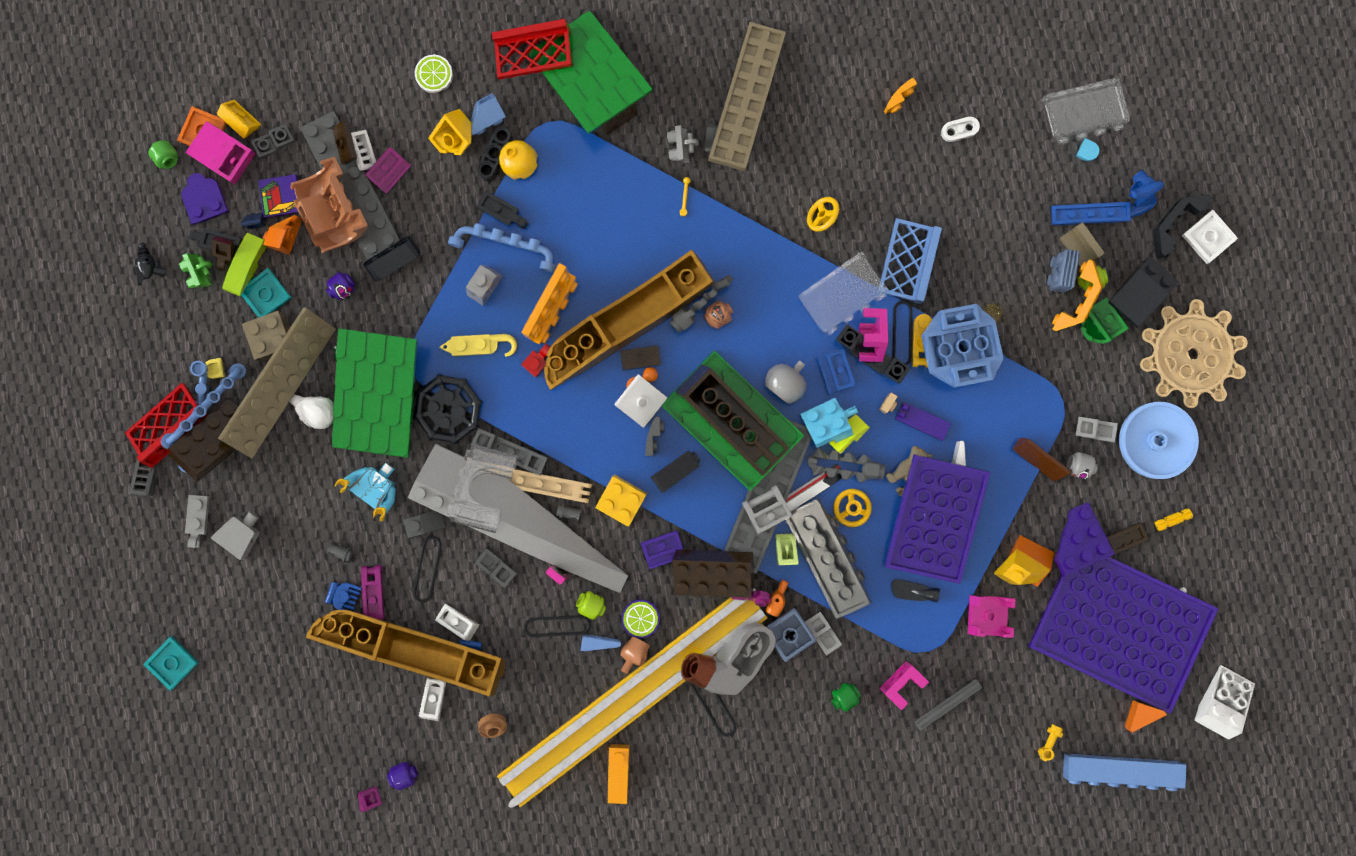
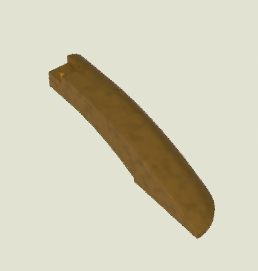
M690 250L642 285L593 315L591 314L560 336L552 344L546 355L547 360L544 374L549 389H555L629 345L670 318L682 307L684 308L702 295L701 293L713 286L716 282L701 258L693 250Z
M335 610L320 617L314 622L306 635L308 639L373 661L451 683L486 696L495 695L499 679L503 677L505 660L503 658L350 610Z

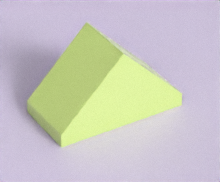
M793 533L776 534L777 565H798L796 539Z

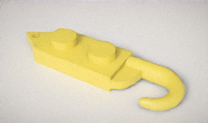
M509 334L451 337L440 348L451 353L453 357L493 354L497 350L498 342L507 341L512 346L511 350L504 354L507 357L513 355L517 350V341Z

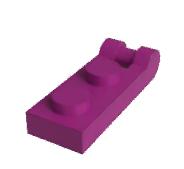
M375 565V567L371 568L362 566L363 614L377 619H385L382 565ZM369 575H375V581H369Z

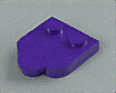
M194 173L189 176L187 180L188 186L182 190L181 196L192 225L229 212L220 185L215 180L206 179L200 173Z

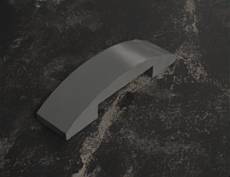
M478 428L471 446L540 476L548 460L543 455Z

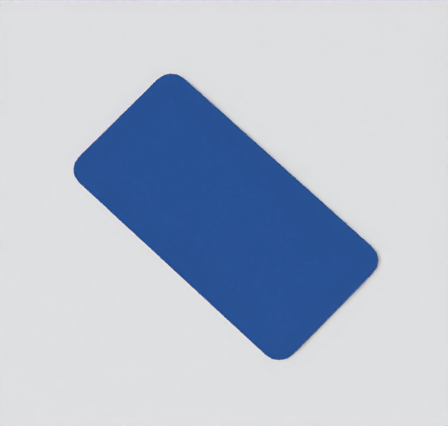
M565 121L546 122L535 128L524 142L531 145L538 154L537 168L526 179L519 178L513 180L505 174L494 194L518 208L519 213L517 215L527 220V227L523 229L515 223H512L509 227L486 213L483 214L478 224L486 226L485 231L492 232L493 228L504 231V236L511 237V233L523 236V241L529 242L530 238L541 241L540 245L552 252L553 264L556 265L555 270L560 263L567 267L570 274L576 276L577 289L574 293L569 294L567 298L569 303L565 310L561 309L558 315L560 319L555 327H551L549 331L551 335L546 344L551 347L560 336L588 316L600 311L642 285L690 250H693L701 258L716 283L727 275H730L733 280L728 288L725 287L722 290H718V294L712 300L708 299L707 304L702 309L696 310L694 315L695 322L685 331L678 333L669 323L672 320L670 317L600 363L550 390L545 379L544 369L537 377H534L521 365L533 350L539 353L545 344L543 342L537 344L526 338L521 332L554 273L539 269L541 261L546 260L542 253L531 252L527 249L516 248L508 244L497 243L486 238L471 235L414 339L418 340L415 369L417 381L424 386L437 377V374L460 379L466 378L471 388L483 402L480 407L479 418L605 487L609 484L614 474L647 492L641 504L643 508L722 551L725 549L748 489L662 406L643 428L614 405L627 389L628 380L637 375L642 377L644 370L648 368L623 370L620 351L658 346L661 365L651 366L657 370L658 378L654 382L649 383L667 398L714 350L786 419L805 427L806 425L800 414L833 398H836L839 406L844 410L855 405L858 413L854 415L859 416L870 428L857 442L854 440L839 455L843 458L845 453H851L857 461L862 454L866 455L871 461L885 464L884 475L888 472L893 473L900 462L909 457L911 448L915 445L924 449L928 454H932L934 459L946 460L952 463L956 442L963 441L965 445L966 466L986 470L991 473L960 584L884 566L902 496L900 497L895 490L898 487L903 488L906 481L903 478L891 483L884 476L883 480L868 479L860 483L856 475L848 480L840 479L802 504L804 505L819 498L826 513L830 514L831 517H835L833 511L834 501L842 491L858 489L864 492L869 497L872 505L869 519L858 527H847L838 521L839 527L837 529L840 534L845 535L848 542L846 547L849 552L852 551L856 557V562L854 563L857 569H862L864 572L863 586L872 603L843 617L897 647L914 653L929 652L943 645L955 630L969 603V595L974 594L1040 470L1013 451L1014 445L1019 438H1027L1049 453L1062 428L1065 410L1064 401L1058 389L1044 377L1003 356V361L994 379L991 381L954 388L931 375L929 369L925 368V366L912 367L910 362L907 366L911 369L902 382L897 384L881 376L848 353L836 339L846 324L858 332L860 323L875 324L877 318L863 317L864 308L887 309L888 345L885 354L893 359V309L895 304L901 300L894 296L878 293V288L690 186H688L687 215L682 217L680 210L682 209L684 194L683 182L592 133L588 135L583 128ZM480 265H487L503 275L484 306L468 297L466 292V286ZM711 286L703 293H701L702 295L700 297L695 299L693 302H691L684 308H686L689 311L690 307L695 302L700 301L705 293L710 292L713 286ZM716 301H722L724 304L728 303L733 310L731 322L720 329L711 328L703 316L706 314L705 308ZM899 304L896 309L895 358L905 364L909 359L910 310L908 305ZM912 307V333L914 319L920 314H925ZM509 334L517 341V350L513 355L507 357L504 354L512 348L511 343L507 341L498 342L497 350L493 354L453 357L451 353L440 348L441 345L455 336ZM959 343L958 347L963 352V346ZM844 349L856 386L828 394L817 357ZM919 353V358H925V353ZM801 361L805 366L799 373L807 383L806 392L796 403L787 404L765 386V377L768 370L774 365L781 363L794 368L797 362ZM445 384L446 389L457 390L458 388L456 385ZM437 385L431 392L436 394L440 391V386ZM462 390L461 394L467 402H471L466 392ZM893 393L898 396L895 400L898 403L892 412L888 411V413L884 414L879 411V408L887 395ZM902 402H906L950 423L951 425L944 440L939 441L895 420ZM468 406L467 411L471 414L473 406ZM655 417H660V421H664V432L660 433L661 437H653V440H657V452H653L654 456H645L649 429ZM812 438L790 493L818 476L813 475L812 469L807 464L808 457L814 454L817 449ZM829 443L818 447L827 455L832 450H835ZM688 450L690 453L695 452L700 459L698 463L700 467L667 491L661 493L651 479V476ZM818 458L817 466L831 468L838 464L842 470L862 473V464ZM854 495V500L858 501L862 509L866 510L864 500L858 495ZM845 496L839 504L840 513L846 510L848 496ZM852 504L850 506V510L854 512L856 510V506ZM848 515L844 519L848 521H858L863 517V515ZM786 520L778 523L758 570L779 582L782 579L789 582L788 587L831 610L797 541L798 565H777L776 534L792 533ZM897 579L919 583L929 588H940L938 603L930 600L914 601L899 599L894 596L891 584L893 580Z

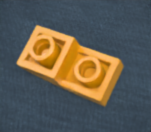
M914 78L908 80L894 93L884 110L885 114L889 112L893 114L902 108L901 105L905 100L904 98L914 93L913 89L917 85Z

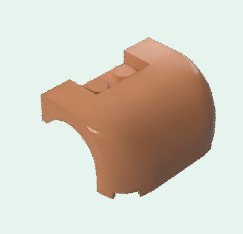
M335 157L321 160L320 164L324 165V167L319 172L308 178L292 182L290 187L295 190L297 199L293 201L315 247L319 246L322 249L321 253L354 242L362 236L368 227L361 210H352V203L344 193L343 184L339 182L343 172Z

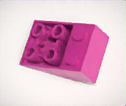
M207 121L185 152L234 185L256 154Z

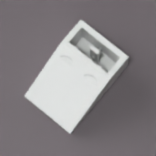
M1220 665L1198 706L1194 721L1227 739L1242 734L1255 683Z

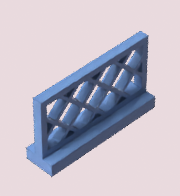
M898 218L895 219L878 293L910 300L917 304L924 302L942 230L941 227H930ZM899 224L905 225L909 230V233L903 237L897 231ZM919 229L928 231L926 239L921 242L914 233ZM912 235L917 244L908 249L903 239ZM900 241L905 251L896 255L893 245ZM919 246L922 256L915 260L910 250ZM907 253L912 262L904 267L898 257ZM893 260H896L901 269L892 274L888 265ZM914 264L918 273L913 278H910L905 269ZM903 271L908 281L899 285L894 275ZM891 278L896 288L892 290L883 289L884 282ZM910 283L913 288L912 296L904 294L901 287Z

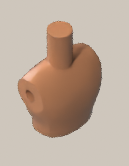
M632 636L620 653L626 660L621 671L628 674L633 664L642 666L647 659V652L650 646Z

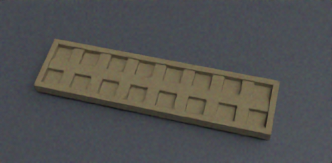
M749 22L708 161L742 171L746 170L786 35L785 31Z
M303 307L218 439L252 459L336 329Z

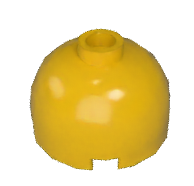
M514 140L504 145L500 151L499 164L504 173L513 180L519 178L526 179L537 168L538 154L526 142Z

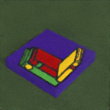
M296 174L258 180L263 217L265 219L299 213L293 201L297 199L295 190L290 188L292 182L298 181Z

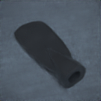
M897 579L893 580L891 584L894 596L899 599L914 601L930 600L938 603L940 588H929L919 583Z

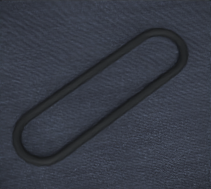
M899 301L893 309V358L896 353V309L899 304H906L909 307L910 315L909 359L905 364L909 365L912 359V306L907 301Z
M435 536L427 537L422 545L413 589V596L419 602L428 601L433 592L442 548L440 539ZM435 539L439 544L430 592L426 599H419L416 596V589L425 545L428 540Z
M583 615L530 618L524 624V631L530 637L582 635L589 631L591 623ZM584 618L588 623L587 629L582 632L530 634L527 631V624L530 621Z
M692 684L693 691L695 692L696 696L698 697L699 701L701 702L702 706L704 707L705 711L707 712L717 731L722 736H731L736 730V724L733 718L731 717L730 713L728 712L727 708L725 707L720 696L714 693L733 724V730L728 734H725L720 730L711 713L709 712L708 708L706 707L705 703L703 702L702 698L700 697L699 693L697 692L695 685Z

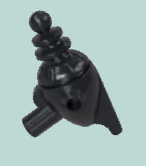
M140 243L137 253L138 257L135 260L138 285H142V281L149 279L152 274L165 276L166 269L158 267V262L154 261L153 257L149 255L146 245Z

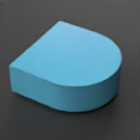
M1085 138L1076 157L1087 162L1092 161L1098 156L1099 147L1096 143Z

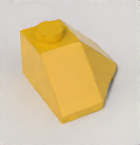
M460 109L444 114L428 139L440 153L449 152L454 153V155H462L471 143L472 123Z
M1016 549L994 574L1009 584L1024 585L1038 583L1050 569Z

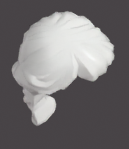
M295 394L292 396L289 402L291 405H294L299 419L308 427L325 429L332 425L334 420V402L329 398L321 396L301 397Z

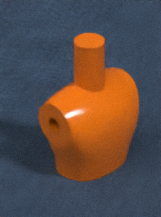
M782 579L778 589L771 594V603L768 604L765 610L767 613L775 617L780 615L785 606L784 592L789 582Z

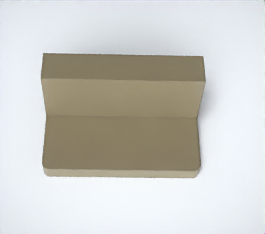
M1083 222L1060 237L1066 249L1076 250V252L1080 251L1078 264L1080 268L1084 261L1088 262L1089 259L1096 260L1105 254Z

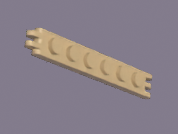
M471 461L506 476L523 491L584 503L589 502V499L582 498V494L590 496V491H585L583 488H591L592 484L543 474L540 476L533 472Z

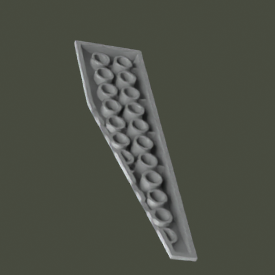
M435 444L414 482L408 496L409 499L547 563L621 593L628 574L612 561L605 558L581 536L574 533L571 528L550 511L543 508L535 499H532L512 483L509 478Z

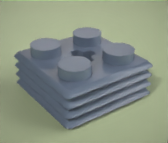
M1067 248L1052 257L1050 267H1053L1052 275L1050 274L1047 280V286H1050V291L1064 293L1075 287L1080 251L1076 252V250L1072 251V249L1068 250Z
M795 608L766 626L773 632L776 639L775 648L785 662L816 642V638ZM787 630L795 632L793 633V639L785 638Z

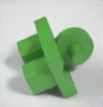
M186 253L182 255L184 260L179 263V266L183 272H190L191 275L186 281L188 287L198 288L212 285L208 276L210 275L208 269L213 266L211 261H204V258L200 257L199 253Z

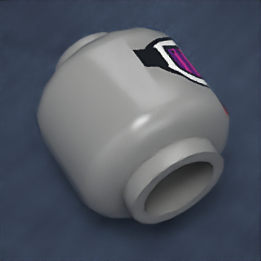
M1081 452L1071 455L1066 464V467L1071 472L1070 475L1081 479H1089L1097 472L1098 468L1093 456Z

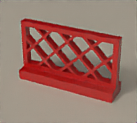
M566 19L492 32V40L495 43L497 78L500 80L571 67L572 58L569 37L571 32ZM564 36L565 41L561 46L554 43L557 37ZM539 40H546L547 44L542 50L535 46ZM523 43H527L529 47L524 53L520 52L518 47ZM551 45L557 48L552 57L545 53ZM508 46L511 50L504 57L500 53V48ZM533 48L539 52L534 60L527 57ZM514 52L521 55L515 64L509 60ZM563 52L566 55L567 61L558 62L555 59ZM544 55L549 61L545 65L540 66L537 62ZM524 59L528 60L530 65L526 69H521L519 65ZM506 62L512 65L508 72L502 73V67Z
M181 383L125 432L138 454L137 459L140 463L153 468L167 456L169 450L161 445V438L165 434L173 433L179 427V423L186 420L193 413V409L199 406L186 384ZM183 391V401H177L178 395ZM170 404L169 412L163 413L164 407ZM176 404H182L180 414L174 413ZM187 405H192L193 408L185 414ZM206 413L205 416L198 418L193 423V427L207 417L208 414ZM156 417L154 426H148L150 419ZM162 417H167L165 426H160ZM173 417H179L178 421L171 426ZM142 429L140 438H135L133 434ZM147 429L153 430L151 439H145ZM158 430H164V433L156 439ZM144 442H150L149 447L143 451Z

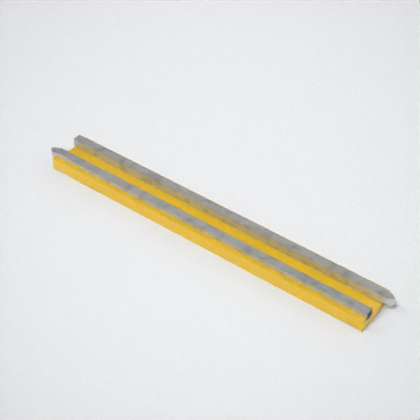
M729 597L648 659L642 666H639L497 775L499 781L503 786L507 787L514 797L510 801L509 807H515L516 805L522 807L684 683L686 680L681 676V666L687 655L699 653L714 657L745 625L765 621L767 617L760 607L751 600L743 601Z

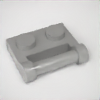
M776 485L771 487V490L750 501L742 502L757 534L792 517ZM776 497L778 502L755 514L753 513L752 508Z

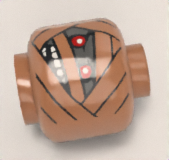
M716 301L705 308L706 314L703 316L711 328L720 329L731 322L733 310L728 303L724 304L722 301Z

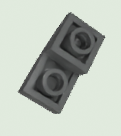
M286 124L269 130L268 134L251 140V145L259 160L289 146L294 142V139Z
M655 417L649 429L645 456H654L653 452H657V440H653V437H661L660 433L664 432V421H660V417Z

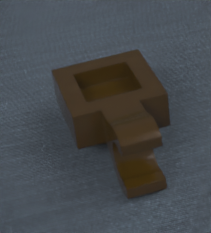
M215 236L212 239V256L217 257V269L225 270V265L229 266L230 261L234 257V241Z

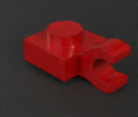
M545 344L539 353L533 350L521 364L534 377H537L546 366L544 359L547 357L550 346Z

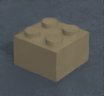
M280 311L242 324L253 358L259 362L271 358L289 330L286 317Z

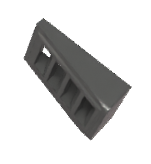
M138 459L136 460L129 494L153 496L157 464L151 468L142 466V463ZM141 470H149V474H142ZM140 477L148 478L147 482L140 481ZM139 485L146 486L145 489H139Z

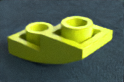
M857 415L848 419L853 432L852 436L837 443L834 440L829 442L840 454L854 440L857 442L870 428Z

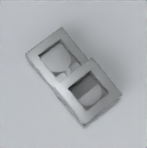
M1079 417L1076 436L1115 443L1118 423Z
M821 612L805 621L826 656L843 646Z

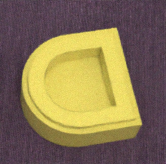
M222 358L211 359L206 362L208 378L217 379L225 377Z

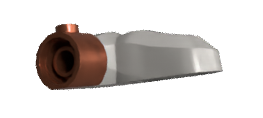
M761 623L747 624L736 633L729 643L718 651L716 656L711 657L699 653L687 655L681 666V676L686 681L711 693L737 695L755 677L765 659L772 653L775 648V636L770 629Z

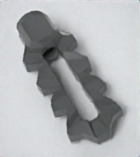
M727 275L720 279L710 292L705 293L700 301L695 302L690 307L689 311L682 307L671 317L672 320L669 322L678 333L688 329L695 322L694 315L696 310L702 309L707 304L708 299L712 300L718 294V290H722L725 287L728 288L733 278Z
M817 448L815 453L808 457L807 463L815 476L826 472L828 478L841 474L842 479L848 480L856 475L860 483L868 479L883 480L885 464L871 461L866 455L862 454L857 461L851 453H845L842 458L835 450H832L827 455L820 448ZM818 458L862 464V473L817 466Z

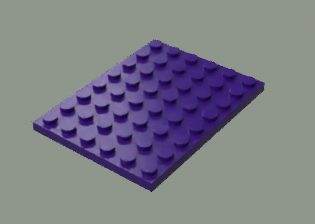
M1109 557L1065 577L1062 574L1060 575L1028 647L1171 714L1219 608Z

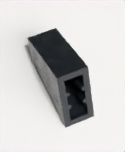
M688 450L651 476V479L661 493H664L699 468L700 465L698 463L700 459L695 452L690 453Z

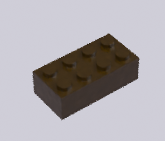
M229 398L168 448L169 456L196 482H199L236 450L218 439L238 408Z
M676 550L672 560L674 595L752 598L754 590L753 552Z

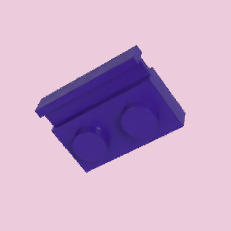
M677 530L641 542L649 569L672 562L676 550H683Z

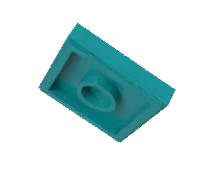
M270 268L265 269L252 279L241 295L258 318L275 312L292 299Z
M170 636L143 665L169 691H172L199 662L173 636Z

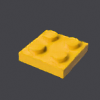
M614 474L595 508L629 527L647 492Z

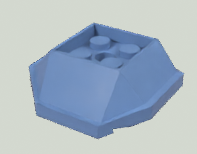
M977 304L938 311L921 335L929 373L954 388L993 380L1003 361L996 322ZM959 343L963 346V352L958 347Z

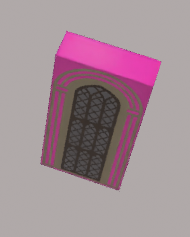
M554 565L546 571V574L559 585L570 576L566 571Z

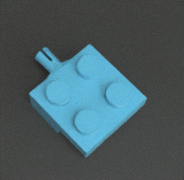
M833 398L800 415L818 448L833 440L837 443L852 436L853 432L848 423V417L858 413L855 405L844 410L839 406L836 398Z

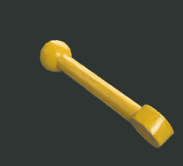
M689 177L683 179L684 194L682 209L680 210L682 217L687 215L686 202L688 184L690 183Z

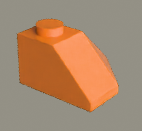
M293 215L270 226L263 236L265 240L263 245L290 255L302 219Z

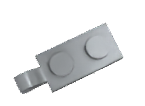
M188 495L185 533L190 534L188 547L200 548L201 534H207L210 496Z

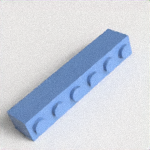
M1064 753L1063 777L1072 784H1081V781H1085L1095 786H1099L1100 783H1108V786L1120 787V784H1127V787L1139 788V785L1153 790H1158L1159 787H1166V790L1178 791V788H1185L1186 764L1180 761Z

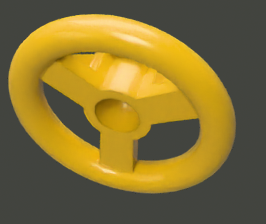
M824 197L812 205L807 215V224L811 230L816 232L824 231L835 223L839 214L837 200L832 197ZM824 203H831L834 210L825 209ZM818 208V217L813 222V215Z
M847 489L836 497L833 511L836 519L841 524L847 527H858L869 519L872 505L869 497L864 492L858 489ZM854 495H858L864 500L866 510L862 509L861 504L854 500ZM845 496H848L846 510L840 513L839 504ZM852 504L856 506V510L854 512L850 510V506ZM848 515H863V517L858 521H848L844 519Z

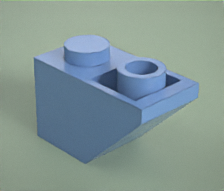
M493 93L475 103L470 120L472 123V135L484 133L487 127L492 124L493 126L500 124L503 118L506 117Z

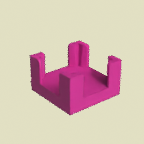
M864 308L863 317L877 318L875 324H859V332L864 336L863 346L874 347V353L860 352L859 361L883 362L888 345L887 309Z
M969 595L968 634L981 637L990 635L1014 638V628L1007 627L1008 607L1015 608V599L998 596Z
M907 661L879 688L901 710L908 703L898 691L908 683L909 679L921 688H924L929 683Z

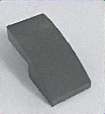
M487 547L474 561L477 566L504 588L517 574Z

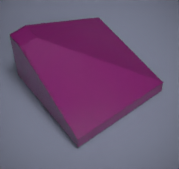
M377 786L358 793L361 812L382 805Z

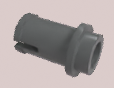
M565 504L558 505L556 516H560V519L564 517L579 521L581 509L564 506Z
M331 543L327 550L328 555L342 559L344 563L346 561L350 562L354 553L351 551V548L348 547L346 549L334 543Z

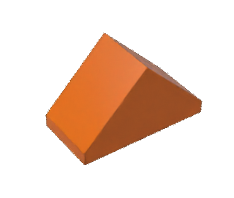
M1133 700L1125 728L1133 733L1167 714L1163 710Z

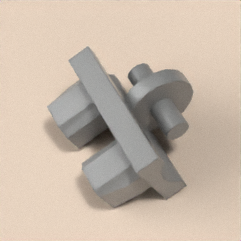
M681 125L675 126V130L667 132L668 142L670 144L677 143V149L669 150V159L681 161L684 164L690 163L689 153H694V146H698L699 141L693 139L692 133L687 134V129L682 128Z

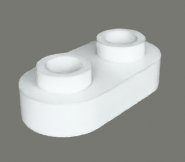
M974 117L954 120L943 126L941 136L947 142L973 137L979 131L980 125ZM966 125H970L972 130L968 131ZM952 130L954 135H948L947 131Z

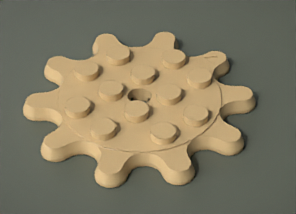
M1199 299L1191 301L1189 311L1185 315H1179L1171 306L1162 308L1161 316L1164 320V327L1161 330L1147 328L1142 332L1143 340L1150 343L1154 351L1150 357L1141 360L1140 367L1145 372L1156 371L1160 374L1161 381L1156 387V393L1160 397H1166L1173 390H1179L1183 394V403L1187 408L1196 407L1199 395L1203 392L1209 393L1215 401H1224L1227 397V392L1223 386L1224 380L1228 377L1242 379L1246 374L1245 368L1235 362L1234 354L1238 350L1245 349L1248 343L1244 336L1234 337L1227 333V325L1232 319L1231 314L1224 310L1220 311L1215 317H1208L1204 313V303ZM1190 349L1196 350L1197 357L1195 359L1189 357L1188 351Z

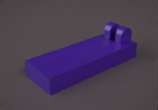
M902 402L901 408L895 417V420L939 441L944 440L951 425L906 402Z

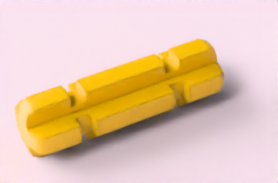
M1184 509L1179 513L1177 512L1165 517L1164 520H1157L1154 524L1158 531L1167 529V527H1172L1184 522V520L1193 518V514L1190 509Z

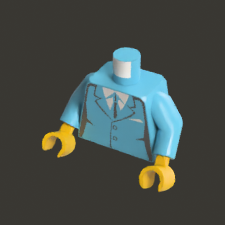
M386 462L380 470L374 467H364L356 470L344 479L337 480L334 486L343 485L340 493L345 492L347 486H349L348 489L375 509L373 518L377 514L382 515L380 521L385 519V513L395 503V483L388 478L394 471V468Z

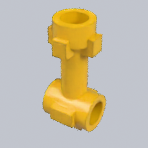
M1053 724L1051 728L1048 727L1047 732L1050 735L1045 747L1038 749L1040 759L1049 761L1054 758L1052 749L1057 737L1062 738V728Z

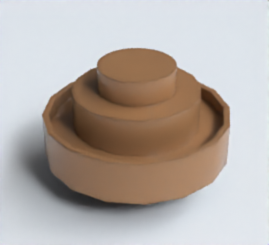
M488 714L478 722V731L485 738L498 737L507 729L506 719L501 714Z

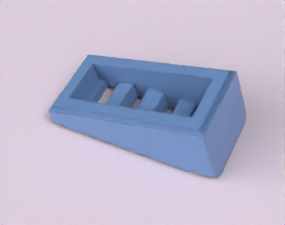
M585 634L582 637L580 651L617 648L621 646L622 641L621 639Z

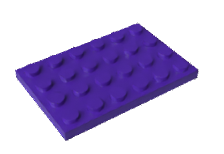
M913 454L884 566L960 584L991 472Z

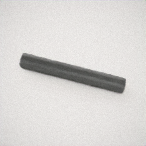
M974 679L915 720V725L922 731L981 690V684L978 680Z

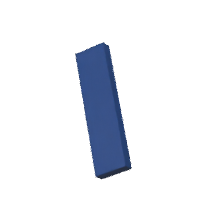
M1130 202L1051 206L1052 226L1077 225L1082 222L1084 224L1130 222Z

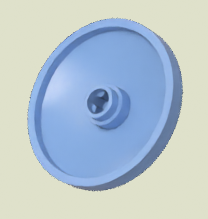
M1153 402L1136 408L1123 422L1119 434V446L1126 463L1138 474L1151 479L1171 478L1185 471L1193 462L1199 445L1197 428L1191 417L1180 407L1167 402Z

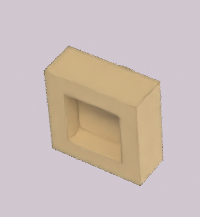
M889 393L880 406L879 411L884 414L888 413V411L892 412L898 403L895 401L898 396Z

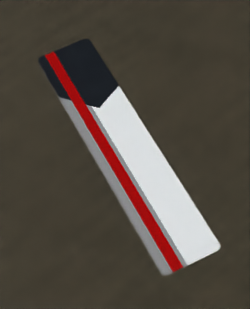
M838 464L831 467L842 470ZM823 472L790 493L786 500L789 510L796 509L842 479L841 474L828 478L827 473Z

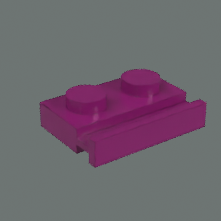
M389 147L367 171L365 176L387 194L411 165Z

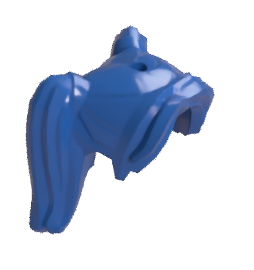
M1140 170L1133 176L1134 185L1130 190L1131 194L1129 196L1137 200L1130 206L1131 218L1151 210L1157 203L1156 192L1164 186V182L1160 180L1155 181L1143 170Z

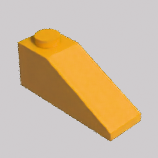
M610 744L608 803L627 804L630 745Z

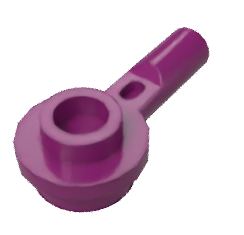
M753 591L752 598L732 597V599L751 600L755 602V605L762 607L771 603L770 594L764 591Z

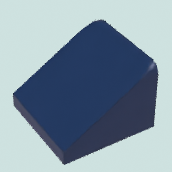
M263 212L244 216L241 225L247 229L265 227Z

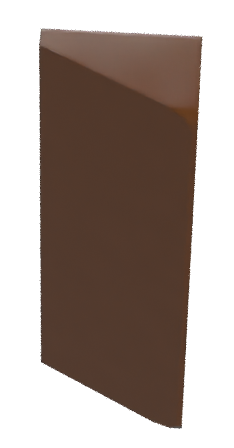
M1019 438L1013 447V451L1034 467L1040 469L1039 471L1052 481H1057L1071 473L1068 468L1030 439Z

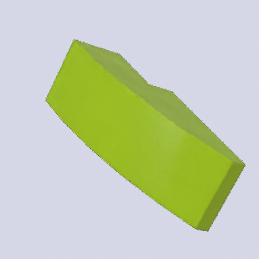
M246 233L229 267L222 287L223 290L237 296L242 295L259 266V259L267 248L263 245L264 239Z

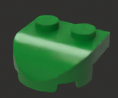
M1108 297L1096 303L1092 307L1086 321L1081 323L1083 335L1091 342L1108 343L1129 329L1118 311L1108 303L1110 301Z

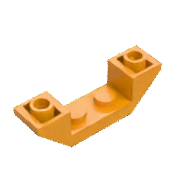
M1094 260L1084 261L1079 270L1082 273L1080 277L1094 285L1093 287L1089 286L1084 296L1087 298L1084 304H1079L1075 314H1078L1077 317L1064 311L1061 314L1057 313L1052 322L1054 324L1053 330L1058 331L1086 321L1103 288Z

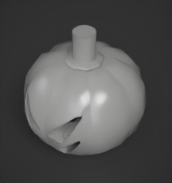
M798 361L794 368L781 363L774 365L767 372L765 386L787 404L796 403L806 392L807 383L799 373L805 364Z

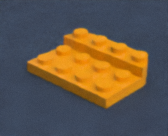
M558 264L521 332L526 338L537 344L547 343L551 335L549 333L551 327L557 325L561 309L565 310L569 303L567 299L569 294L574 293L577 289L576 276L570 274L566 266Z

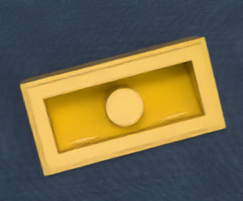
M235 100L222 103L217 112V115L242 138L248 137L261 126L260 122Z

